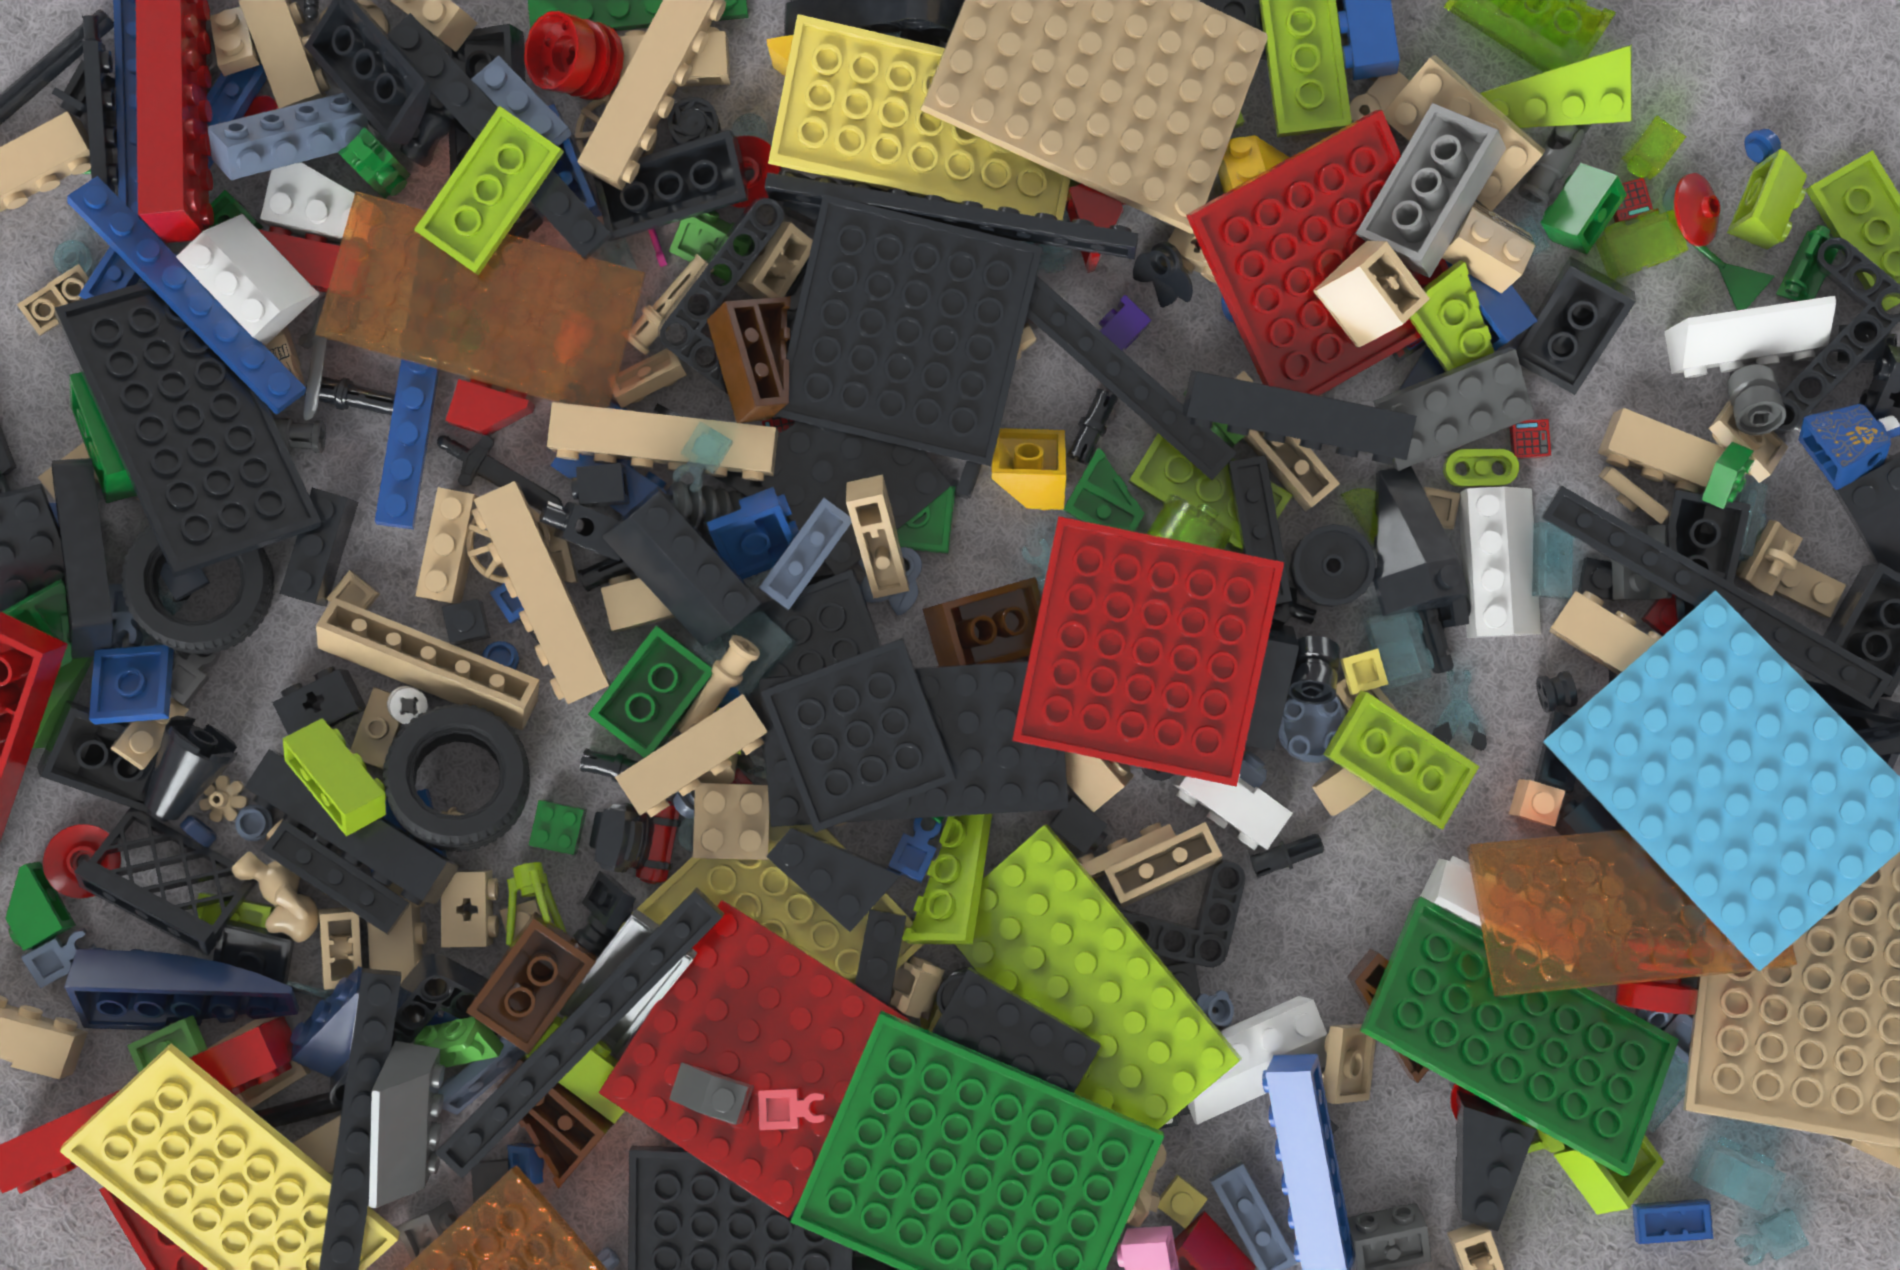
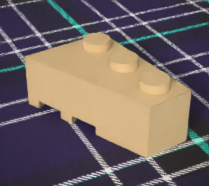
M0 995V1059L12 1062L11 1067L56 1079L72 1075L88 1032L78 1029V1023L62 1017H56L55 1020L43 1017V1011L27 1005H21L20 1008L8 1005V999Z

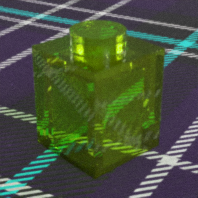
M1656 115L1646 124L1621 159L1627 163V168L1637 177H1646L1651 180L1662 171L1687 136Z

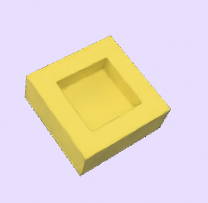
M1378 649L1340 659L1350 695L1357 694L1360 690L1367 691L1389 684Z
M1177 1174L1161 1194L1158 1208L1186 1229L1208 1198Z

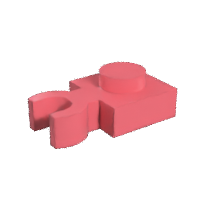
M798 1089L758 1091L759 1130L798 1129L799 1117H805L806 1120L812 1123L826 1120V1115H815L810 1109L811 1103L814 1100H825V1094L813 1093L804 1100H799Z

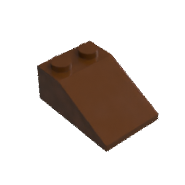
M1036 577L922 609L938 666L1008 662L1030 655L1041 602V594Z
M534 912L511 943L466 1012L529 1054L596 962V955L586 950L573 937L553 923H544L542 916Z

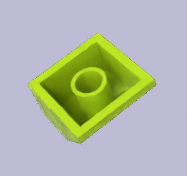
M1779 149L1754 167L1727 231L1728 234L1766 250L1779 242L1785 241L1792 228V222L1789 221L1792 211L1800 206L1805 197L1806 189L1802 187L1807 178V174L1787 151Z
M1645 1135L1631 1174L1626 1176L1614 1172L1564 1144V1150L1553 1154L1597 1215L1629 1209L1665 1163Z

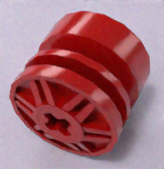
M550 11L539 17L529 31L524 53L527 74L535 85L544 90L567 93L570 96L586 100H600L610 94L618 83L623 70L624 51L621 39L613 28L604 23L594 22L590 19H581L578 16L561 11Z
M1655 937L1622 939L1620 949L1638 954L1637 958H1619V964L1636 970L1635 977L1617 979L1615 1003L1642 1010L1695 1015L1699 989L1682 983V976L1700 975L1701 968L1684 965V959L1701 960L1703 950L1672 939Z

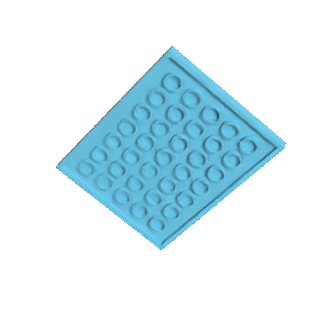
M1716 590L1543 741L1758 971L1767 966L1900 852L1899 775Z

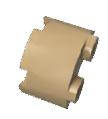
M912 955L910 962L906 961L896 970L889 1004L896 1006L905 1015L919 1019L921 1016L929 1020L938 990L944 979L943 974L945 970L932 965L933 963Z

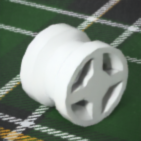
M405 685L391 692L388 697L387 708L394 719L402 724H408L412 718L418 717V714L425 713L428 704L422 692L414 687Z

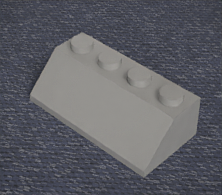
M1432 103L1357 230V236L1364 241H1387L1407 268L1430 278L1506 150L1499 131Z

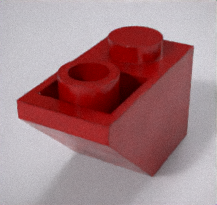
M471 376L470 382L458 379L445 421L452 426L489 436L533 413L535 405L526 400L528 394L510 387H506L505 393L491 389L493 383Z

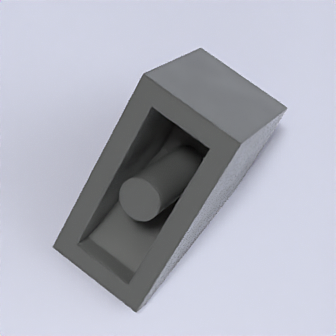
M681 1062L669 1099L701 1114L737 1125L743 1122L754 1086Z

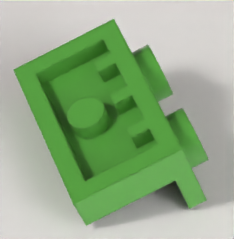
M715 210L681 220L669 252L688 262H691L696 254L707 261L735 222L730 224L718 218L719 213ZM740 234L733 241L734 251L740 255L746 254L752 247L751 238L747 234ZM715 265L713 267L715 270L711 274L727 281L730 275L727 265Z
M474 1017L425 1026L414 1042L416 1045L440 1048V1065H445V1068L499 1057L504 1047V1044L493 1031Z

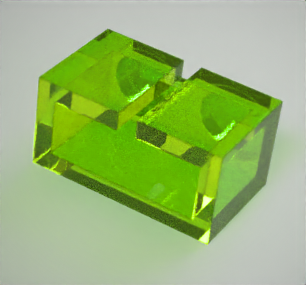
M1659 208L1637 216L1639 222L1626 226L1625 221H1620L1604 229L1605 234L1597 239L1595 244L1609 278L1613 280L1623 278L1641 271L1643 267L1647 266V268L1675 259L1689 250L1685 238L1678 227L1674 209L1660 213Z

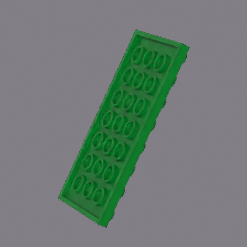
M1422 896L1416 898L1413 902L1360 1028V1031L1622 1176L1631 1174L1679 1041L1676 1037Z

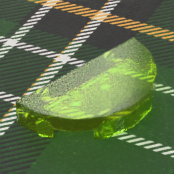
M1355 488L1340 494L1374 546V537L1378 535V516L1375 514L1376 491L1370 488Z

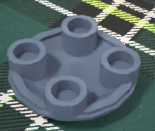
M1336 696L1331 702L1319 705L1305 704L1293 698L1286 701L1278 736L1281 745L1291 756L1303 762L1319 763L1329 759L1323 753L1346 716L1345 708L1341 705L1338 697Z

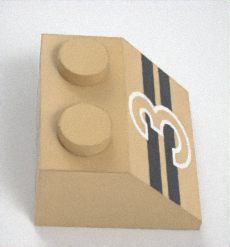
M1475 201L1442 258L1453 265L1459 260L1464 261L1471 276L1503 293L1523 275L1535 248V243L1529 232L1497 213L1491 212L1485 206Z

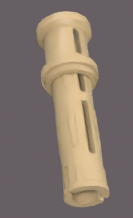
M698 254L694 256L695 258L672 282L653 306L648 305L642 309L643 315L630 330L625 329L621 333L643 354L647 355L650 352L648 347L658 337V326L661 320L706 261Z
M738 635L731 637L729 640L730 647L721 660H716L712 665L711 671L713 675L682 720L677 724L679 732L684 733L713 714L729 689L740 685L743 680V672L751 661L757 660L760 656L759 649L752 642Z

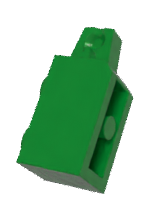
M365 127L345 148L338 152L384 199L389 195L395 196L400 193L407 184L406 179L411 175Z

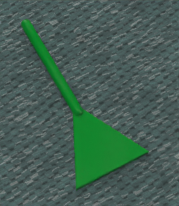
M1667 214L1664 215L1663 221L1684 238L1677 222ZM1694 246L1719 268L1737 311L1747 309L1775 277L1774 275L1724 263L1706 246Z

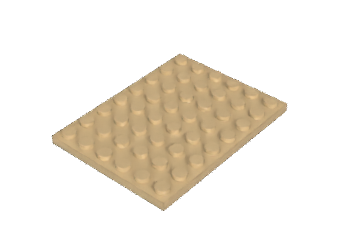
M964 0L920 110L1192 234L1193 230L1186 214L1205 205L1268 36L1267 33L1198 0Z
M1900 852L1761 971H1758L1704 914L1701 941L1703 952L1702 959L1699 960L1701 972L1697 978L1696 988L1699 990L1696 1014L1693 1015L1683 1110L1900 1148Z

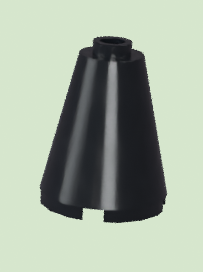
M174 716L170 718L165 726L144 802L145 806L149 809L148 813L151 817L162 822L179 819L235 760L238 752L234 753L237 746L226 734L209 724L204 729L194 726L193 723L196 719L191 717Z

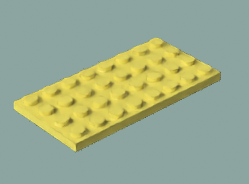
M800 14L797 15L768 164L853 183H864L884 190L900 189L908 192L911 196L924 198L926 195H937L945 198L947 202L961 204L962 201H974L982 204L983 208L998 210L999 207H1011L1019 210L1020 214L1035 216L1037 213H1048L1056 216L1057 220L1063 221L1070 178L920 110L945 48Z
M172 1043L63 1143L60 1149L63 1155L208 1270H319L332 1176ZM369 1206L367 1209L359 1270H366L398 1241L400 1234L396 1228Z

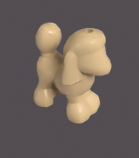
M281 819V820L266 834V836H267V837H266V840H267V841H268V840L270 839V837L273 835V833H274L275 830L278 828V826L281 824V822L283 821V819ZM250 851L235 863L231 870L234 876L240 880L255 879L258 881L263 897L275 907L266 919L265 927L268 932H282L298 943L305 941L315 932L319 923V911L316 903L310 897L297 894L299 880L301 879L299 876L276 861L270 862L267 865L264 864Z

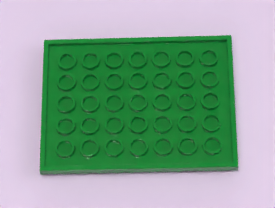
M881 1010L790 1222L899 1270H1106L1163 1141L1164 1132Z

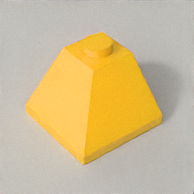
M1000 428L992 459V480L1027 509L1064 510L1066 488L1065 430Z

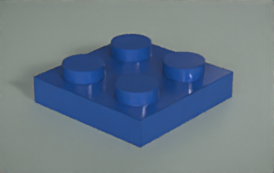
M166 645L95 650L89 720L94 725L169 719L174 650Z

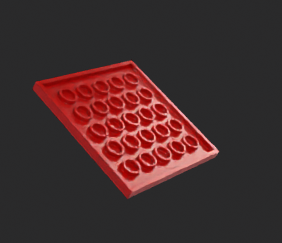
M1382 110L1371 112L1186 214L1264 385L1320 396L1422 338L1408 319L1403 325L1361 347H1356L1313 291L1366 242L1357 236L1356 232L1401 157ZM1441 258L1430 278L1409 268L1407 269L1423 289L1449 268L1446 261Z
M1058 516L1012 741L1237 787L1284 562Z
M721 900L717 907L724 913L723 917L691 948L697 952L695 958L665 996L655 1003L600 1089L599 1094L789 1218L801 1198L880 1011L882 1010L910 1023L911 1020L726 901ZM681 1062L753 1085L754 1088L743 1122L734 1125L701 1114L670 1100L669 1098ZM798 1089L799 1100H804L813 1093L825 1094V1100H814L811 1103L810 1109L815 1115H826V1120L812 1123L806 1120L805 1117H799L798 1129L759 1130L758 1091Z

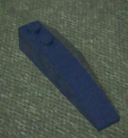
M105 948L77 949L64 986L83 1028L158 1031L169 1026L170 1023L178 1022L192 1015L197 1025L201 1026L202 1019L217 1018L220 1023L235 1022L238 1015L247 1014L252 1019L298 1015L299 1005L293 988L261 974L217 961L187 955L144 951L141 949H132L130 951L108 950Z

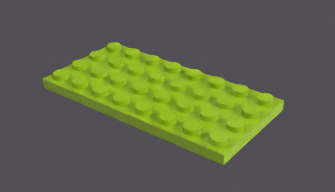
M1048 824L1043 825L983 878L973 945H955L977 972L1101 1043V1047L1077 1086L1075 1094L1153 1128L1160 1129L1242 1060V1057Z

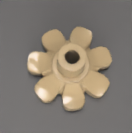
M219 776L215 781L216 785L212 783L204 792L208 797L199 801L200 809L203 811L212 810L210 819L214 822H221L224 816L228 821H234L239 813L236 808L248 806L249 800L246 796H239L244 790V785L241 781H234L230 784L228 776Z

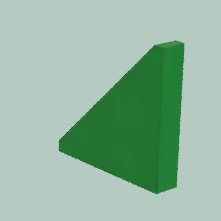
M955 486L949 487L897 529L900 548L907 547L915 551L941 554L949 553Z

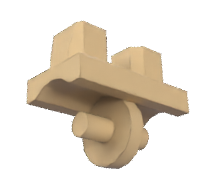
M1769 520L1765 529H1758L1753 539L1755 548L1748 560L1741 561L1736 575L1762 594L1773 596L1786 569L1795 570L1798 561L1793 556L1803 538L1784 528L1778 521Z

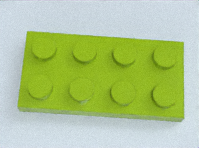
M1259 0L1263 32L1267 33L1268 37L1265 49L1277 138L1337 131L1352 124L1336 0Z
M499 106L414 230L479 275L564 151Z
M1872 150L1806 189V192L1826 226L1831 230L1833 237L1843 238L1850 242L1900 284V194ZM1865 272L1856 274L1865 290L1874 286V279L1870 274ZM1892 296L1886 297L1882 300V309L1886 312L1898 305L1900 299Z
M1158 433L1128 482L1243 552L1228 466L1226 465L1211 480ZM1271 482L1278 520L1292 494Z
M1361 690L1323 755L1431 825L1442 830L1480 767L1368 692Z

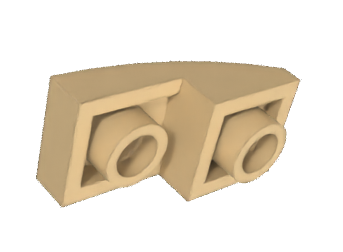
M78 264L16 305L39 336H42L59 325L55 316V307L83 300L78 295L89 280V277L80 264Z
M1338 764L1333 765L1312 786L1331 816L1344 811L1374 789L1373 786Z

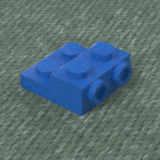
M774 487L740 499V510L706 522L719 554L742 579L773 568L799 533L796 521H787L786 517L792 515L785 494L777 496Z

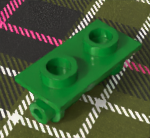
M1817 225L1815 230L1806 232L1776 293L1777 296L1793 301L1816 298L1826 278V275L1818 268L1816 259L1822 243L1832 238L1829 236L1831 232L1829 228ZM1832 248L1824 253L1825 261L1832 265L1840 249Z

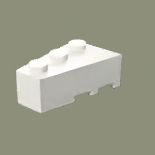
M299 162L271 170L260 219L269 226L284 228L292 233L319 235L327 238L329 241L341 243V241L354 242L362 245L363 248L379 251L387 216L375 205L304 163Z
M1240 774L1237 787L1179 775L1172 784L1179 789L1176 794L1177 797L1193 808L1197 803L1209 810L1206 816L1208 819L1223 829L1228 824L1240 832L1236 838L1254 851L1258 845L1268 849L1293 814L1258 787L1254 788L1242 780Z

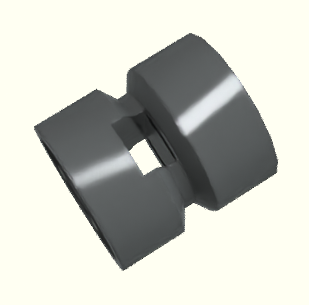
M1756 364L1744 366L1736 370L1729 377L1726 384L1727 391L1733 406L1736 426L1741 432L1748 435H1763L1776 430L1784 423L1786 410L1776 374L1770 367Z

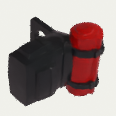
M667 800L670 806L653 817H650L647 812L640 816L635 807L629 803L612 804L610 808L604 809L603 812H596L589 846L596 849L594 861L598 862L601 868L613 872L624 873L629 868L636 869V877L647 884L656 885V883L666 882L668 872L673 867L671 858L677 827L681 825V820H678L680 813L670 800Z

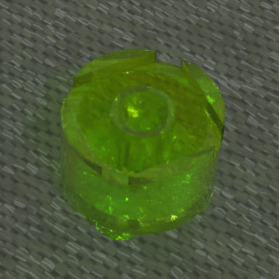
M1170 494L1147 534L1224 550L1233 532L1216 520L1219 514L1210 506L1199 503L1195 507L1188 504L1180 496Z

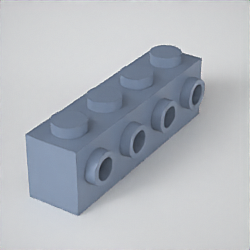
M340 93L207 126L211 157L214 163L231 180L337 153L342 148H345L364 127L368 130V119L345 93Z

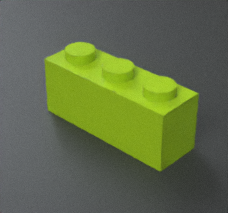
M322 718L283 738L285 762L346 836L386 815L385 799L387 796L383 783L378 778L373 779L370 776L363 759L359 754H352L346 747L344 737L338 729H331Z
M556 1016L529 1054L525 1052V1058L527 1059L568 1016H564L563 1019ZM600 1040L558 1083L615 1124L625 1110L599 1094V1091L618 1063V1060L610 1055L612 1050Z

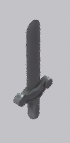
M323 296L318 300L315 324L307 334L301 335L298 340L300 346L306 349L312 347L303 413L305 420H310L317 412L327 342L334 335L341 334L344 325L336 320L330 322L332 300L327 296Z

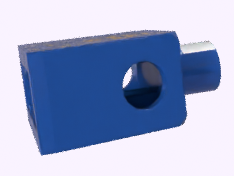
M1857 404L1804 417L1798 440L1835 490H1838L1879 467L1886 461L1891 445L1890 439L1900 435V424L1893 415L1876 420L1866 406Z

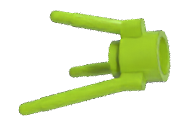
M542 862L526 863L514 867V878L507 879L509 898L506 945L510 946L514 940L517 891H521L522 897L536 896L543 922L546 924L551 922L550 911L555 926L566 932L548 884L547 874L544 873Z

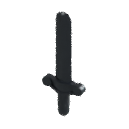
M442 435L438 437L437 445L439 448L446 450L447 453L463 461L461 474L458 478L461 486L471 485L476 475L481 476L498 487L516 481L519 483L528 504L542 511L547 501L563 507L562 501L557 496L490 457L488 454L494 446V439L491 436H483L471 449L454 439L451 440L449 436Z

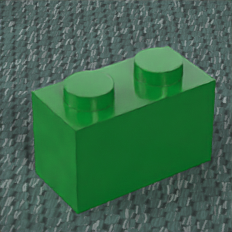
M1580 162L1574 173L1566 179L1563 189L1554 203L1545 210L1540 223L1552 242L1587 255L1626 198L1627 193L1618 175Z

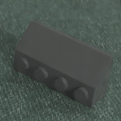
M395 1041L372 1089L369 1207L378 1208L425 1189L430 1175L438 1172L441 1159L435 1152L442 1134V1123H437V1117L441 1114L444 1095L438 1094V1089L443 1083L445 1065H440V1048Z

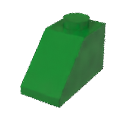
M41 862L26 863L19 867L5 919L10 926L8 932L11 939L25 951L33 949L55 936H59L76 926L58 892L46 879Z

